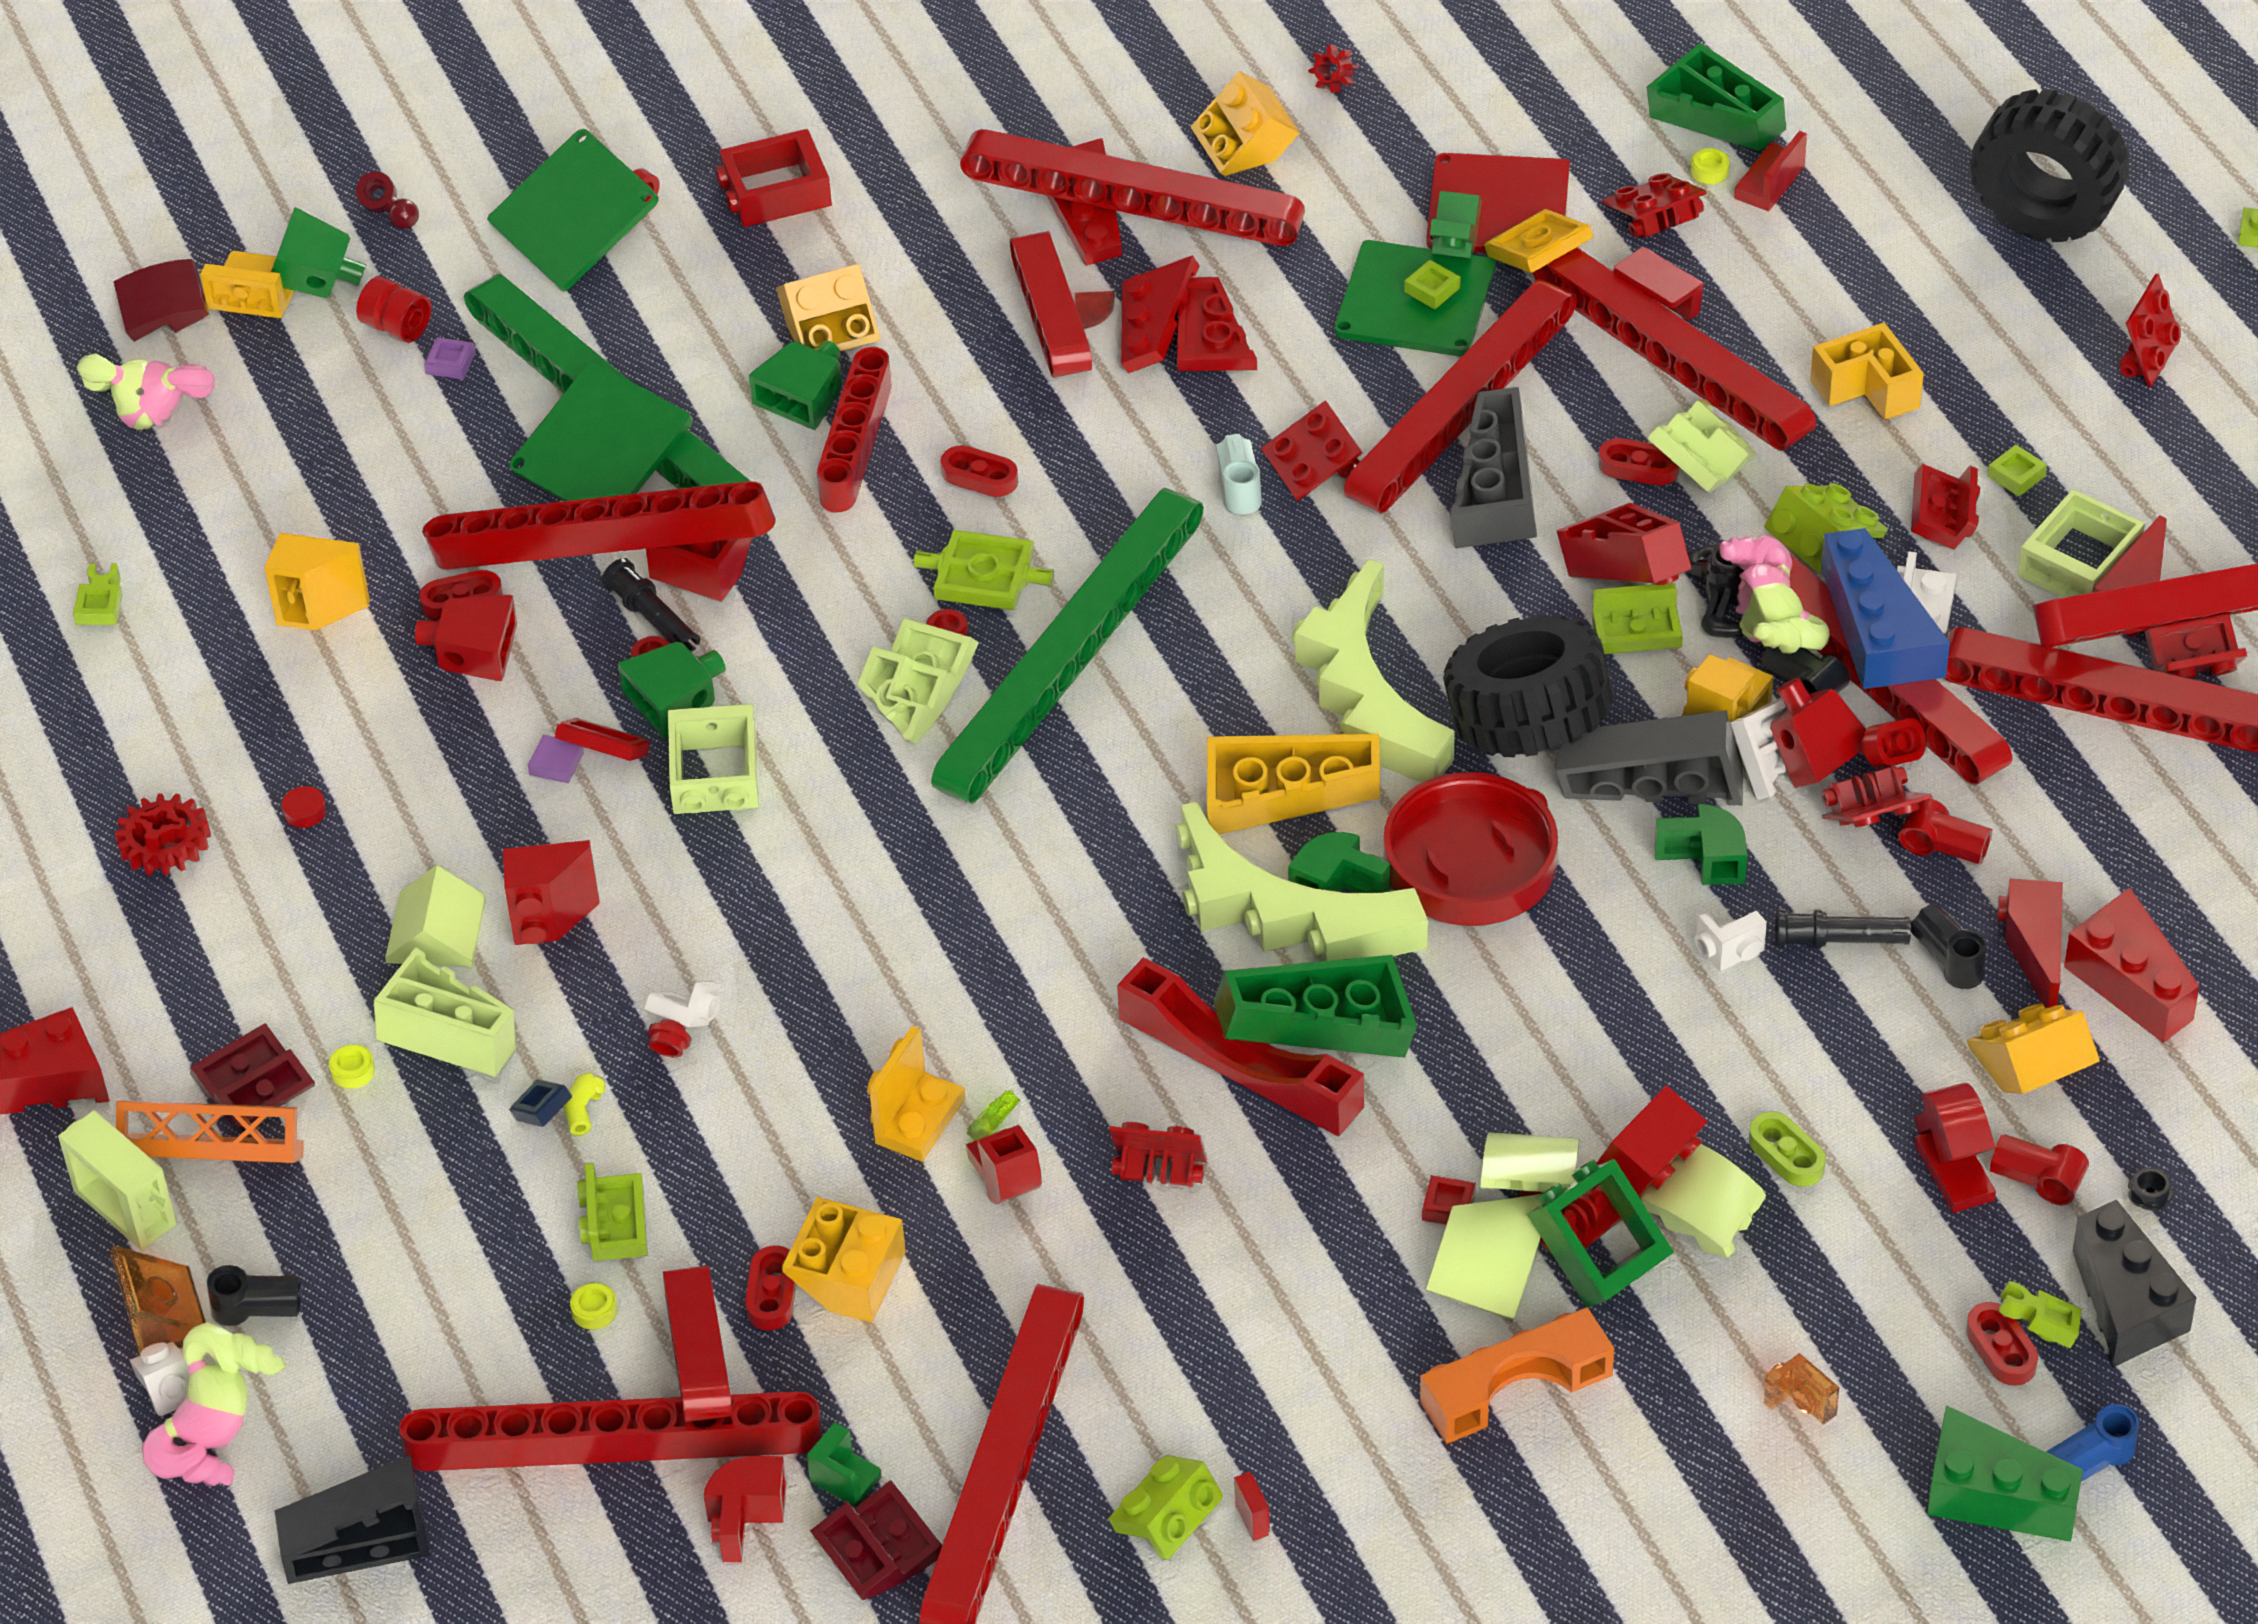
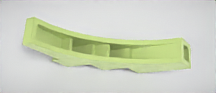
M1369 558L1360 572L1352 574L1348 581L1347 589L1339 599L1335 598L1331 602L1328 611L1314 606L1305 620L1300 619L1297 622L1292 633V642L1295 643V662L1319 671L1316 678V687L1319 688V706L1344 716L1340 726L1342 733L1379 734L1380 766L1423 783L1427 780L1443 776L1453 762L1455 731L1426 717L1405 702L1384 680L1371 657L1366 633L1371 615L1384 594V564Z
M1198 802L1181 805V823L1175 825L1176 836L1180 848H1187L1190 854L1187 856L1189 868L1188 890L1182 891L1187 915H1195L1200 931L1246 921L1250 936H1258L1263 952L1309 941L1313 956H1320L1322 961L1383 955L1397 956L1428 948V919L1415 888L1385 893H1341L1314 889L1281 879L1253 865L1230 848L1211 827Z

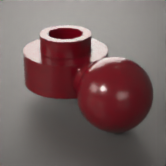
M373 171L365 174L358 181L356 196L366 210L373 213L388 211L390 222L400 229L410 228L417 223L419 219L417 205L409 199H397L396 186L389 176L382 172ZM383 189L384 195L380 199L375 200L372 198L376 190Z

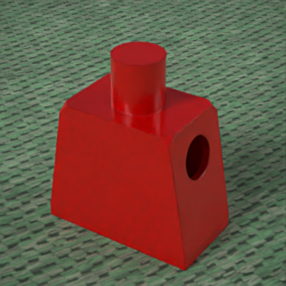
M513 595L449 598L444 602L439 621H417L415 642L417 645L435 646L438 666L442 670L494 681H503L518 624Z
M1799 677L1786 682L1777 689L1788 710L1771 722L1770 729L1795 788L1819 783L1862 751L1861 741L1866 728L1835 690L1830 688L1809 694Z

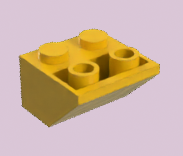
M1238 71L1191 125V129L1220 174L1224 176L1276 161L1300 134L1272 89L1241 71Z
M859 264L776 287L787 327L795 342L816 349L822 341L828 340L833 342L840 351L881 340Z
M279 533L264 567L276 625L316 631L368 607L370 597L359 543Z
M2040 1003L2028 1006L2018 1011L2020 1018L2008 1023L2004 1019L1987 1023L1979 1028L1981 1034L1967 1039L1969 1049L1999 1088L2007 1093L2025 1094L2100 1062L2084 1012L2065 1010L2064 1005L2045 1008L2044 1004Z
M816 1197L782 1266L783 1273L829 1312L872 1323L906 1253L902 1219Z

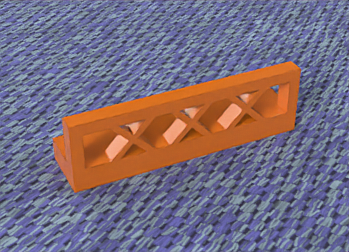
M127 1100L116 1102V1129L148 1157L294 1163L303 1158L304 1140H297L298 1107ZM128 1111L145 1112L157 1126L149 1134L128 1133ZM156 1112L170 1114L162 1120ZM179 1113H187L201 1128L194 1135H176L167 1124ZM200 1114H211L214 1116L207 1122ZM223 1115H233L246 1130L238 1137H221L211 1126ZM245 1116H260V1117L257 1118V1119L251 1124V1122H250ZM267 1117H285V1139L264 1138L256 1128ZM249 1134H251V1135L253 1136V1138H246V1137H247Z

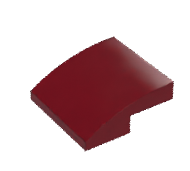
M193 259L174 260L151 265L113 281L125 331L134 342L166 324H169L177 333L209 315L199 272Z
M266 1023L190 1066V1075L213 1104L280 1107L315 1086L314 1080L292 1050L286 1051ZM223 1115L238 1130L244 1128L233 1115ZM245 1116V1117H246L251 1123H253V1122H254L257 1118H259L260 1116Z
M892 1480L854 1509L847 1501L810 1530L862 1600L890 1590L920 1573L937 1561L942 1548V1544Z

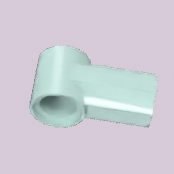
M1240 434L1226 435L1225 439L1216 445V453L1224 485L1225 505L1232 513L1247 515L1258 510L1262 503L1260 469L1255 463L1251 441L1244 439Z

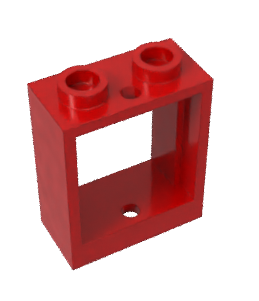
M808 129L719 150L721 166L715 167L717 181L721 190L727 188L725 194L731 214L737 213L743 228L832 206L830 178ZM794 165L799 166L803 177L746 190L741 179Z

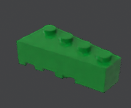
M1393 955L1226 970L1223 973L1213 1002L1225 1039L1405 1058L1417 1029V1024Z

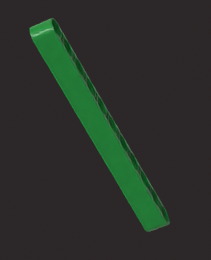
M496 274L465 292V304L471 315L562 393L566 392L590 362H596L626 378L505 276ZM687 429L655 470L677 489L750 481L689 429Z
M1162 488L940 757L932 774L931 784L933 788L970 804L975 803L1197 530L1204 511L1202 502L1168 488Z

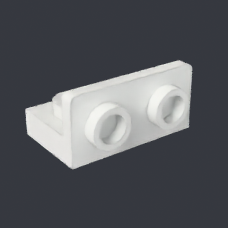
M1909 551L1906 566L1898 565L1897 571L1947 637L1957 574L1917 569V552Z

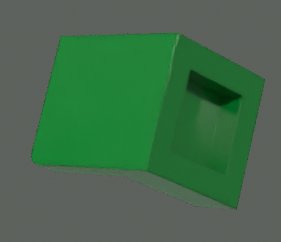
M835 1422L807 1454L810 1483L844 1502L848 1501L853 1507H857L882 1478L881 1468L852 1452L850 1430Z

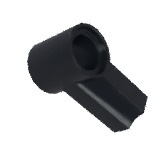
M1769 646L1762 654L1763 666L1787 682L1799 677L1809 694L1830 688L1839 693L1850 683V675L1847 668L1838 658L1832 655H1825L1820 659L1802 647L1794 653L1787 654L1783 653L1779 647L1771 648Z
M1934 904L1922 908L1916 918L1911 921L1910 932L1945 967L1944 973L1947 982L1959 989H1971L1980 985L1985 974L1987 944L1984 937L1977 932L1964 930L1942 907H1936Z
M225 1265L214 1269L207 1278L211 1316L221 1325H238L245 1322L249 1316L298 1317L300 1315V1276L247 1275L238 1266Z

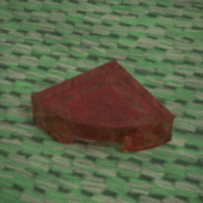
M1115 291L1075 293L1076 308L1084 329L1102 323L1111 315L1115 306Z

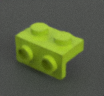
M1651 584L1594 590L1592 596V623L1594 631L1602 641L1604 654L1682 648L1683 634L1676 606V584Z
M585 1163V1180L577 1181L579 1207H587V1216L579 1217L581 1243H590L593 1262L648 1256L642 1173L596 1177L594 1163Z
M1165 1455L1151 1467L1149 1474L1141 1483L1123 1498L1121 1505L1108 1520L1116 1533L1149 1539L1160 1558L1170 1559L1223 1499V1493L1204 1461Z

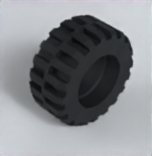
M2037 89L2024 91L2020 95L2009 97L2002 106H1998L1971 151L1972 157L1969 160V170L1971 175H1973L1971 180L1975 192L1981 193V203L1986 210L1991 208L1995 213L1994 218L2001 224L2006 222L2013 227L2012 231L2020 235L2024 233L2030 234L2034 240L2045 241L2046 238H2051L2052 242H2066L2069 237L2071 240L2085 237L2087 233L2094 232L2101 226L2128 180L2130 172L2128 164L2130 160L2127 147H2123L2125 141L2120 131H2115L2112 128L2113 121L2106 113L2101 115L2096 111V105L2088 100L2086 103L2078 100V95L2065 92L2064 95L2057 94V89H2042L2040 93H2038ZM2026 152L2050 157L2062 165L2071 175L2072 179H2062L2046 173L2029 158Z
M1531 615L1528 619L1520 620L1518 617L1509 619L1508 623L1499 626L1497 624L1489 626L1485 632L1481 634L1475 633L1467 638L1465 645H1459L1454 650L1444 669L1443 681L1456 732L1470 747L1492 756L1499 753L1503 757L1515 758L1518 754H1525L1528 757L1538 755V752L1545 750L1552 752L1561 749V745L1568 742L1573 744L1582 739L1584 733L1594 731L1598 727L1600 720L1604 721L1614 698L1604 649L1598 634L1581 621L1574 618L1567 620L1561 615H1552L1551 617Z

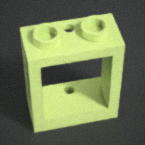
M2072 489L2021 546L2017 576L2062 598L2092 593L2100 580L2144 533L2145 523L2095 498ZM2072 528L2115 548L2097 569L2054 549Z
M753 704L668 710L669 775L674 814L759 808L757 736ZM745 746L746 775L684 780L683 750Z
M95 1110L79 1121L73 1122L64 1132L58 1135L74 1192L141 1251L177 1225L163 1169Z

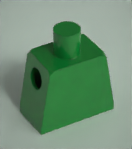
M294 207L271 272L280 273L282 286L285 289L326 298L330 296L336 279L359 286L366 264L345 257L351 239L347 233Z
M828 340L822 341L816 349L799 342H790L749 374L752 404L815 431L841 391L842 381L840 362L838 361L841 357V352L839 348Z
M674 642L618 663L622 693L663 739L669 737L668 710L711 707L715 701L712 678L726 671L725 663L716 650L713 649L696 658L681 642Z

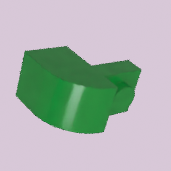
M1440 191L1437 217L1432 219L1430 235L1433 237L1432 254L1472 258L1482 206V198L1480 196Z
M1698 804L1697 817L1656 818L1655 860L1699 859L1702 885L1745 884L1747 868L1746 838L1743 826L1734 815L1716 806Z
M1346 832L1326 833L1313 838L1301 848L1288 866V881L1314 889L1341 892L1343 888H1346L1355 893L1390 892V863L1383 861L1375 855L1361 852L1359 835Z

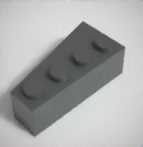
M1519 387L1478 392L1469 430L1470 440L1468 447H1465L1463 456V470L1461 477H1458L1456 485L1455 504H1452L1450 511L1455 548L1537 537L1526 432Z
M1726 710L1601 726L1591 733H1584L1579 741L1573 744L1568 742L1561 745V749L1556 750V773L1565 799L1621 801L1624 795H1637L1645 799V802H1662V796L1688 797L1689 804H1706V798L1727 799V805L1743 806V765Z

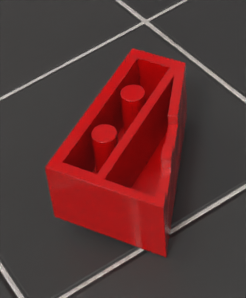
M1627 503L1556 530L1569 577L1665 585L1678 580V574L1692 569L1680 523L1633 503Z
M2130 887L2069 932L2064 968L2162 1043L2166 1042L2194 1020L2199 984Z
M73 1007L0 1033V1114L25 1112V1106L52 1103L53 1108L68 1107V1101L95 1098L96 1103L110 1102L101 1067Z

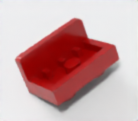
M1922 463L1914 473L1911 532L1953 550L1957 548L1965 537H1971L1979 523V515L1976 514V503L1981 490L1980 486L1977 485L1978 468L1970 465L1958 479Z
M2229 613L2149 628L2144 632L2153 669L2162 673L2194 680L2197 678L2196 673L2211 670L2212 676H2220L2236 671V665L2248 657L2246 648L2238 649Z

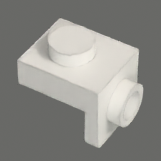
M1754 911L1719 928L1711 917L1704 913L1697 917V930L1694 936L1695 946L1700 955L1705 959L1709 958L1721 972L1739 962L1749 961L1764 951L1767 922L1757 911Z
M713 981L696 983L690 1000L669 991L649 993L644 1010L659 1015L657 1019L659 1023L661 1020L668 1019L679 1022L689 1028L708 1026L719 1009L720 998L718 993L720 984Z
M173 1341L167 1344L163 1342L152 1344L143 1349L140 1356L130 1360L136 1377L146 1388L154 1410L159 1416L176 1410L187 1397L190 1376L188 1365L183 1357V1353Z

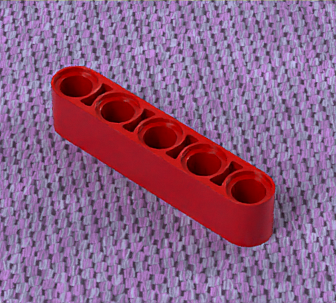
M1045 231L1010 238L1009 244L1013 266L1052 378L1091 371L1092 357L1089 343L1050 232Z
M866 347L856 352L853 357L819 461L817 480L820 504L825 510L833 513L847 511L856 502L891 393L889 355L882 348Z
M709 1265L663 1271L666 1306L685 1422L730 1417L732 1416L731 1395Z

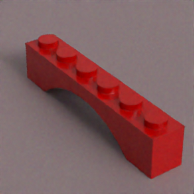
M1142 957L1117 985L1119 1020L1339 1137L1364 1109V1073L1328 1054H1299L1262 1042L1225 1039L1217 1013L1201 1000L1180 976Z

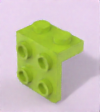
M1809 483L1804 484V486H1785L1764 525L1767 531L1818 573H1822L1824 534L1866 528L1872 538H1883L1888 530L1878 521L1879 516L1877 513L1867 507L1858 505L1850 498L1851 493L1846 488L1835 483L1825 486H1815Z

